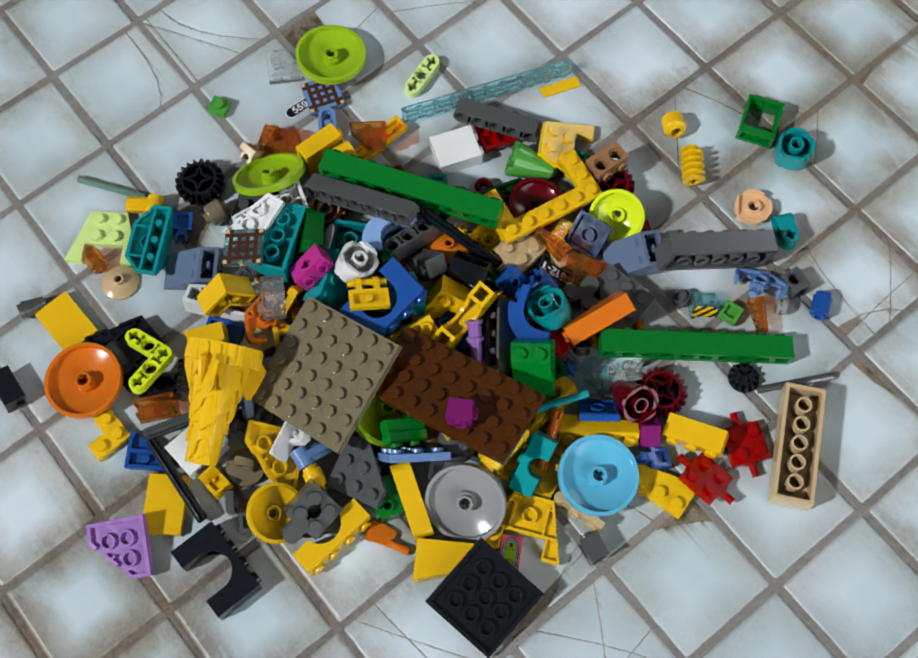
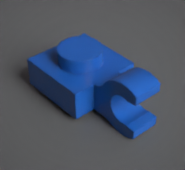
M650 447L647 452L640 451L639 456H634L637 465L649 463L651 469L667 470L672 467L668 448Z

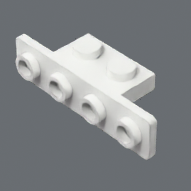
M285 421L269 453L279 461L286 462L293 447L306 446L311 437Z

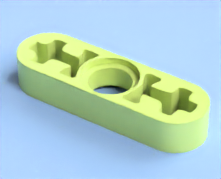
M434 54L427 55L407 80L404 88L405 94L408 97L415 98L419 96L440 67L438 56ZM420 73L427 75L424 79H419L417 76Z

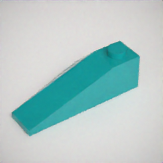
M287 203L275 218L274 224L264 232L263 238L258 243L257 255H261L260 263H252V259H248L247 265L270 279L288 282L290 276L289 269L294 264L307 206Z

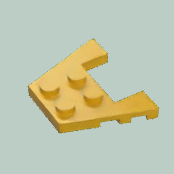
M545 121L542 124L537 155L553 168L560 169L564 176L570 180L558 162V158L574 150L576 138L590 143L593 140L595 127Z
M514 491L507 502L506 514L500 527L484 540L496 550H499L504 530L544 540L545 544L540 562L558 566L559 555L555 502L534 495L529 498Z

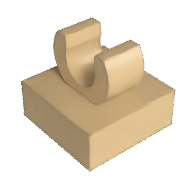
M242 142L239 147L243 150L240 154L241 159H245L247 155L249 156L246 163L255 160V158L263 157L265 154L249 142Z

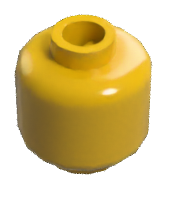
M670 111L661 119L663 131L668 137L677 138L686 131L687 126L684 116L679 111Z

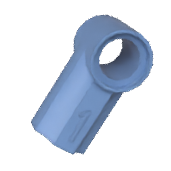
M314 441L307 446H300L293 450L290 455L299 471H302L303 468L315 463V461L333 451L322 443Z

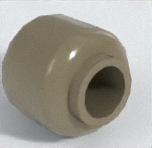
M214 199L203 207L205 213L202 216L208 224L212 223L214 226H218L229 219L231 210L224 200Z

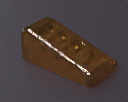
M541 226L534 233V237L546 247L547 251L558 262L566 257L573 248Z
M749 297L746 306L757 333L767 334L768 323L765 297Z

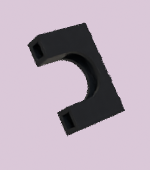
M211 521L174 549L171 554L182 569L187 572L210 555L220 554L229 558L232 565V574L229 582L206 601L217 617L223 620L262 589L259 584L262 580L255 571L253 573L249 571L247 567L250 564L245 557L237 555L235 551L238 548L233 541L225 539L223 535L226 532L221 525H215Z

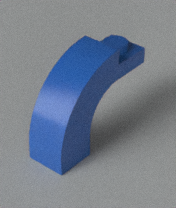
M522 284V287L518 288L515 299H518L517 303L509 301L508 320L512 331L517 338L550 339L551 333L535 329L529 323L526 309L532 287Z

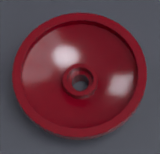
M528 178L519 182L512 189L509 196V210L515 219L533 210V207L537 208L562 195V193L555 184L546 179ZM556 220V221H554V222H552V223H550V224H548V225H546V226H544V227H542V228H540V229H544V228L550 227V226H552L553 224H555L558 220Z

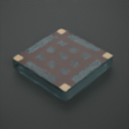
M264 228L226 230L222 265L224 267L262 266L265 240Z

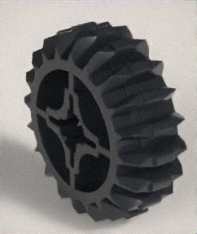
M193 159L192 164L187 162V167H181L182 172H177L178 178L175 179L177 184L176 190L179 196L192 206L196 203L200 207L203 202L206 205L208 201H213L214 197L220 198L219 193L224 190L225 176L221 168L217 167L215 162L211 163L208 159L205 162L203 159H200L199 162ZM187 187H191V189H196V192L190 191L189 189H187Z

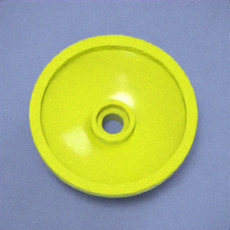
M609 189L602 192L594 199L589 209V213L614 227L607 243L641 232L645 222V210L641 201L636 195L624 189ZM615 211H620L621 216H616Z

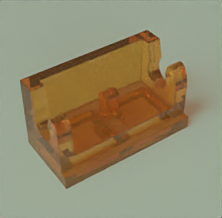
M173 392L134 399V405L138 410L136 417L140 420L141 424L170 419L180 415L178 398Z

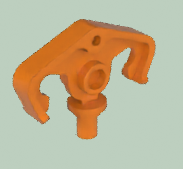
M268 292L260 294L245 311L246 340L250 345H266L267 338L264 336H253V332L257 328L267 329L270 326L285 328L286 325H289L288 323L281 322L277 316L273 319L269 312L263 310L262 303L264 301H268L270 306L274 307L279 303V299H276Z

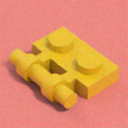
M372 276L370 279L354 277L352 280H347V288L355 287L353 290H348L350 311L390 309L388 287L380 288V286L387 285V279ZM368 286H372V287H373V288H369V289H362V287H368Z

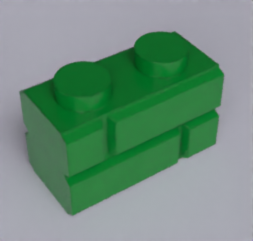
M412 417L383 420L380 422L382 443L384 446L390 445L391 449L401 448L405 443H409V447L421 445V441L428 438L426 425Z

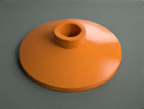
M446 234L434 240L431 245V250L444 253L447 264L451 263L452 257L457 250L468 253V249Z

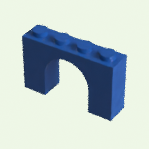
M394 257L379 270L394 286L397 294L396 305L388 315L381 318H373L365 310L350 311L349 301L338 311L383 337L388 333L394 332L399 326L398 323L402 319L408 318L413 312L412 309L417 304L421 305L429 294L415 277Z

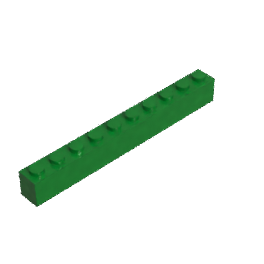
M326 148L318 166L320 175L407 199L420 207L495 230L504 212V202L496 197L483 196L479 192H470L460 186H450L443 181L430 180L426 176H417L407 170H397L390 165L384 166L377 164L373 160H364L353 154H344L337 149L331 150Z
M605 327L597 334L598 357L762 364H789L795 358L793 336H785L783 333L775 335L757 333L754 335L747 332L729 334L727 331L710 333L707 330L691 332L690 330L672 331L671 329L654 331L651 328L633 330L631 327L623 329Z

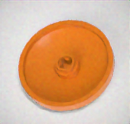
M83 342L69 346L52 360L46 371L44 390L47 400L55 410L69 418L89 419L98 416L108 410L117 400L123 386V369L118 358L109 349L100 344Z

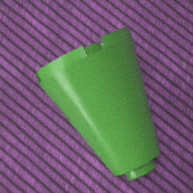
M518 140L515 141L512 148L514 151L509 155L504 175L520 178H543L548 181L550 178H554L557 168H553L537 155L538 152Z

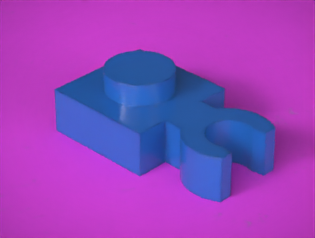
M174 211L173 230L178 231L174 236L176 243L179 242L180 237H185V243H189L187 231L192 232L193 212Z

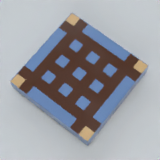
M311 81L300 85L311 116L318 115V112L324 107L338 109L345 106L338 84L324 85Z

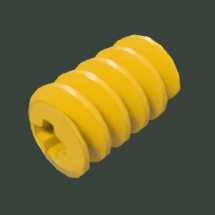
M690 144L680 149L682 184L687 186L697 185L706 180L705 176H703L705 174L703 169L705 165L702 163L704 161V152L698 149L697 145Z

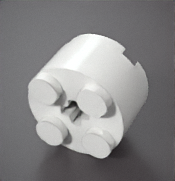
M350 241L343 246L334 269L335 274L342 281L347 283V280H352L354 277H361V279L372 278L379 265V260L377 258V251L370 244L363 241L359 243Z

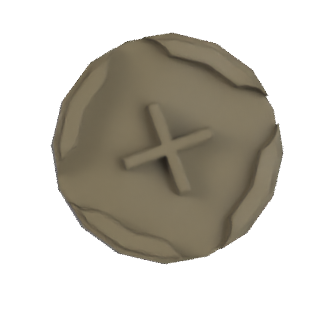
M249 448L236 450L227 461V475L237 486L252 487L263 480L265 472Z

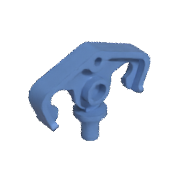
M742 267L736 268L734 284L737 285L738 282H741L743 277L751 279L750 292L748 293L751 298L762 294L763 290L768 289L770 286L778 288L775 291L777 300L787 295L789 285L770 272Z

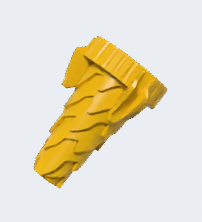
M188 337L184 357L185 371L190 389L188 396L190 421L186 435L188 446L184 461L216 466L220 457L224 435H228L229 426L235 416L237 404L240 403L242 396L244 400L251 401L252 396L257 392L266 375V370L262 365L264 356L262 351L217 340Z

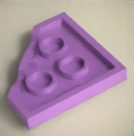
M146 514L86 525L88 546L100 552L115 567L122 569L128 577L136 579L154 575Z

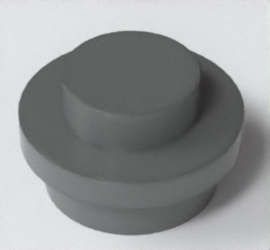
M679 289L672 295L673 304L678 308L686 306L691 300V294L687 290Z

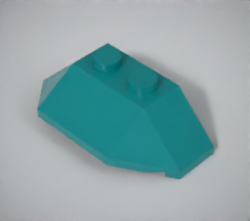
M153 205L149 211L145 212L133 223L125 257L137 274L156 276L165 267L173 237V207Z

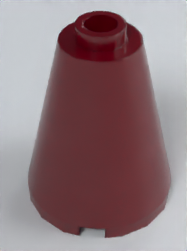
M616 380L610 387L611 396L625 419L629 422L643 424L655 415L656 405H659L658 394L651 387L625 380Z

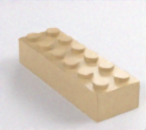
M786 382L782 387L767 497L768 503L807 511L814 506L827 390Z

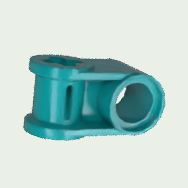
M790 212L772 216V228L777 236L780 247L784 250L793 249L800 236L793 214Z

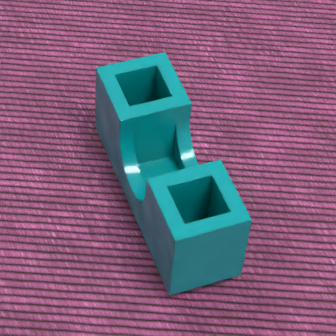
M539 430L534 434L530 433L525 443L528 447L525 452L522 451L517 459V462L520 464L517 470L513 469L509 475L508 480L511 482L508 487L531 498L542 477L532 470L531 461L532 459L540 458L548 462L559 440Z

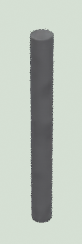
M833 372L760 385L756 386V390L760 394L781 390L786 382L808 385L834 380L835 377Z

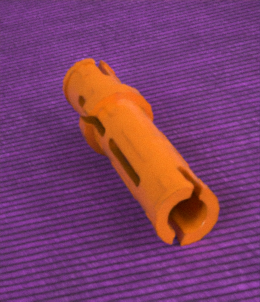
M551 409L545 434L555 439L557 438L563 412ZM538 458L535 468L548 471L550 460L547 462Z

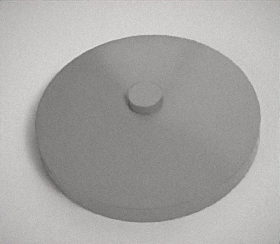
M459 462L445 466L434 475L426 489L425 507L429 519L442 534L461 542H476L480 537L486 539L500 527L506 514L507 499L502 484L489 470L477 464Z

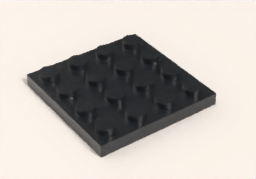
M480 537L425 602L487 658H490L544 593Z

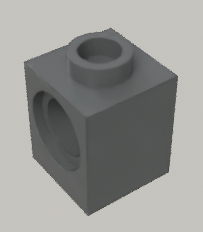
M797 266L791 270L787 268L780 274V279L789 285L787 296L790 300L804 293L811 284ZM789 280H794L796 284L791 283Z
M588 531L580 536L581 540L577 545L590 566L609 555L610 552L597 531L592 534Z

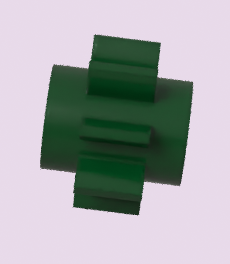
M381 249L377 253L379 260L378 271L392 257L397 259L390 249L388 251Z

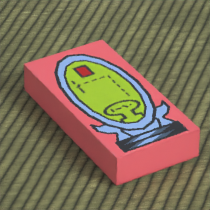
M503 534L500 554L518 570L523 537Z

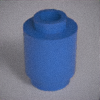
M819 290L813 295L809 314L814 319L823 320L829 317L833 300L831 293Z

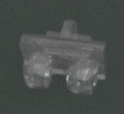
M640 358L609 362L608 374L612 375L611 381H637L638 379H643L642 366L644 360Z

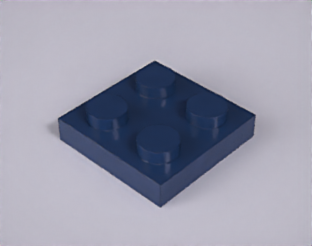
M581 209L564 240L568 245L595 261L613 232L614 227L588 211Z

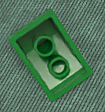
M515 338L511 342L513 379L545 394L546 398L555 399V339Z

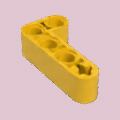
M410 462L390 464L389 469L414 540L417 541V538L424 539L434 535Z

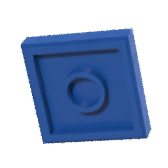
M582 399L577 401L580 421L620 422V412L614 399Z

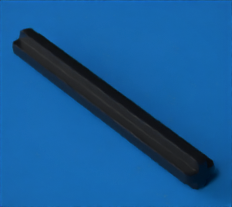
M426 208L421 213L423 219L479 258L493 263L492 267L498 268L502 260L430 209Z
M157 438L149 439L147 441L148 447L198 523L207 519L206 513Z

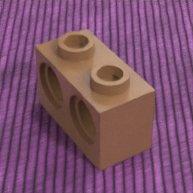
M615 140L586 159L585 166L597 184L603 181H608L616 172L623 171L628 166L629 155Z

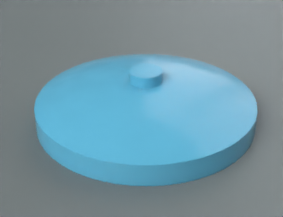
M594 434L576 440L565 450L559 461L557 479L562 495L574 509L585 515L605 517L621 511L632 501L639 485V470L633 454L623 443L610 436Z

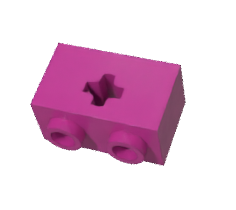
M314 243L289 269V272L294 282L309 292L335 264L329 253Z

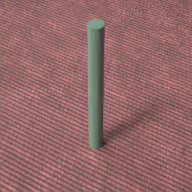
M78 176L77 179L78 183L125 196L148 197L147 194L84 176Z

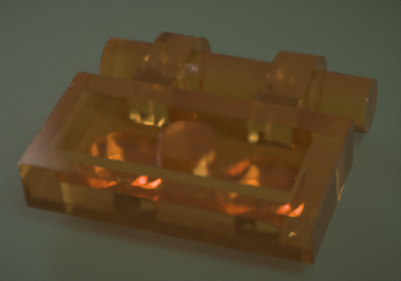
M571 251L564 270L571 273L570 276L563 274L561 281L571 282L578 287L582 280L577 279V275L583 277L593 276L598 279L604 271L606 263Z

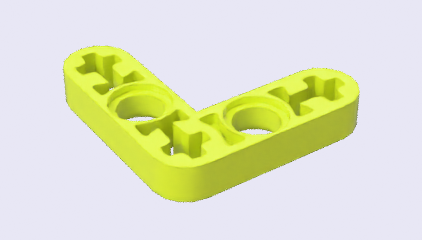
M132 328L125 334L127 344L148 357V359L130 377L128 384L133 393L142 394L147 391L172 363L174 355L171 348L140 329ZM147 344H154L151 350L144 349ZM149 367H156L153 373L146 372Z

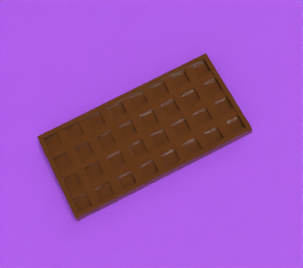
M405 326L394 342L403 348L374 398L505 466L544 402L545 394ZM449 397L474 400L475 408H478V417L476 421L473 420L472 428L460 429L454 425H447L445 415Z

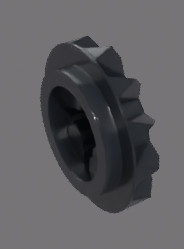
M740 362L733 365L729 370L728 381L736 391L748 393L758 386L760 374L756 371V367H752L749 363ZM740 373H742L743 375L749 373L747 380L744 379L739 381L741 377Z

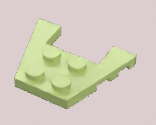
M91 211L65 257L66 263L84 264L87 247L122 248L120 264L131 266L125 257L132 230L129 214Z

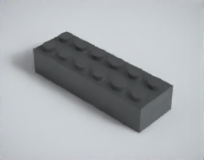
M742 229L739 231L723 230L721 232H714L713 230L705 232L689 231L687 233L673 231L668 233L663 241L660 242L654 253L659 271L761 267L779 250L773 230L758 229L748 231L747 229Z

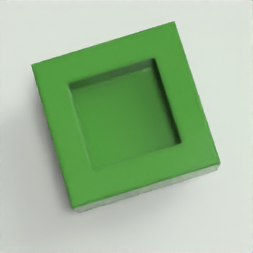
M214 95L208 108L209 114L226 118L232 105L231 100Z
M727 300L717 317L734 326L744 309Z

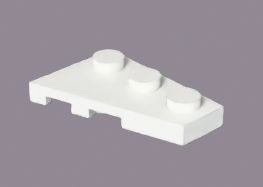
M267 193L253 204L249 211L235 219V222L228 228H224L222 232L226 234V230H234V233H255V229H263L264 236V232L270 229L275 218L284 207L285 202ZM263 236L258 237V243L263 238ZM242 237L241 241H246V237ZM249 244V248H253L254 244Z

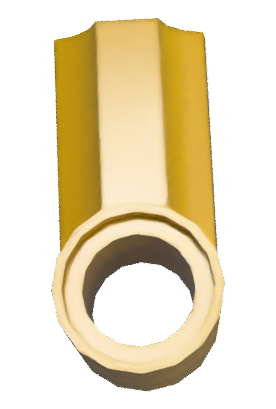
M149 194L148 197L128 196L125 201L127 213L144 214L153 205L164 206L165 199L158 194Z

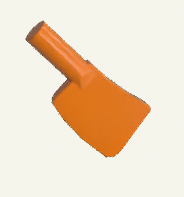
M376 520L371 521L365 537L366 541L392 548L407 556L411 548L394 541L397 531Z

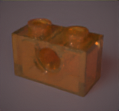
M265 124L258 144L260 150L265 153L297 154L295 147L302 141L299 132L294 129H284L277 125Z

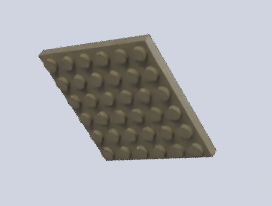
M308 296L265 368L266 375L251 400L341 455L403 347Z

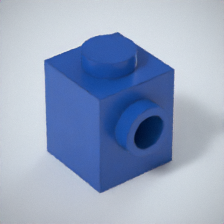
M506 264L493 282L497 285L496 289L501 294L514 296L517 289L521 288L528 278L517 266Z

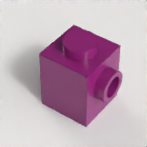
M449 397L445 415L447 425H454L460 429L472 428L473 420L476 421L478 417V408H475L474 400Z
M653 416L649 421L639 424L640 448L660 447L661 424L658 416Z

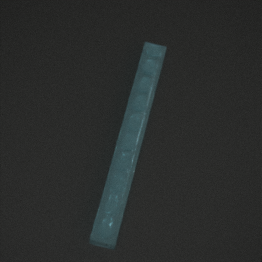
M566 59L401 108L404 123L414 122L417 119L431 117L434 114L448 112L456 108L460 98L482 102L491 97H499L508 92H516L518 89L529 88L535 84L546 83L559 77L563 78L571 74L572 63L570 59Z

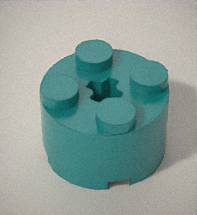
M797 127L790 128L782 133L773 152L776 165L787 170H802L815 151L816 143L814 138H811L809 132L805 129Z
M551 285L542 286L536 289L531 294L532 298L530 301H527L529 314L536 325L545 332L557 330L568 324L572 319L571 305L558 287L554 288Z

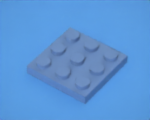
M408 446L401 447V449H391L390 447L381 448L382 452H375L378 461L387 463L451 460V452L444 451V447L420 446V448Z

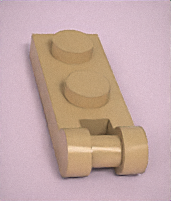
M561 491L555 493L553 498L555 507L565 508L573 519L583 521L585 523L584 526L588 530L600 533L605 525L603 520L577 511L566 501Z

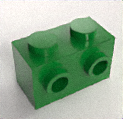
M392 474L382 477L383 482L386 484L387 493L380 509L373 508L376 518H381L382 523L405 516Z

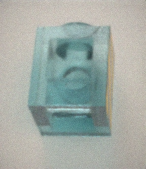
M692 292L691 300L688 303L690 318L694 319L695 316L714 317L716 312L719 311V301H717L715 293Z

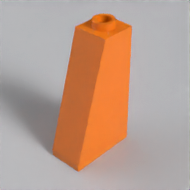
M618 290L571 320L568 324L562 326L564 332L561 334L566 343L570 342L572 345H576L636 309L627 293Z

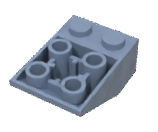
M659 229L639 232L605 244L602 249L605 268L610 263L629 278L664 273V271L658 270L654 253L656 247L662 242Z
M198 247L168 254L164 290H186L189 284L208 285L214 276L222 273L223 254L220 247Z

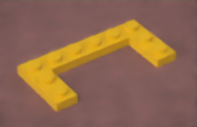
M575 149L558 158V162L575 186L574 189L515 219L504 203V212L497 230L507 245L593 202L602 193V190ZM496 189L483 194V196L496 197L503 201Z

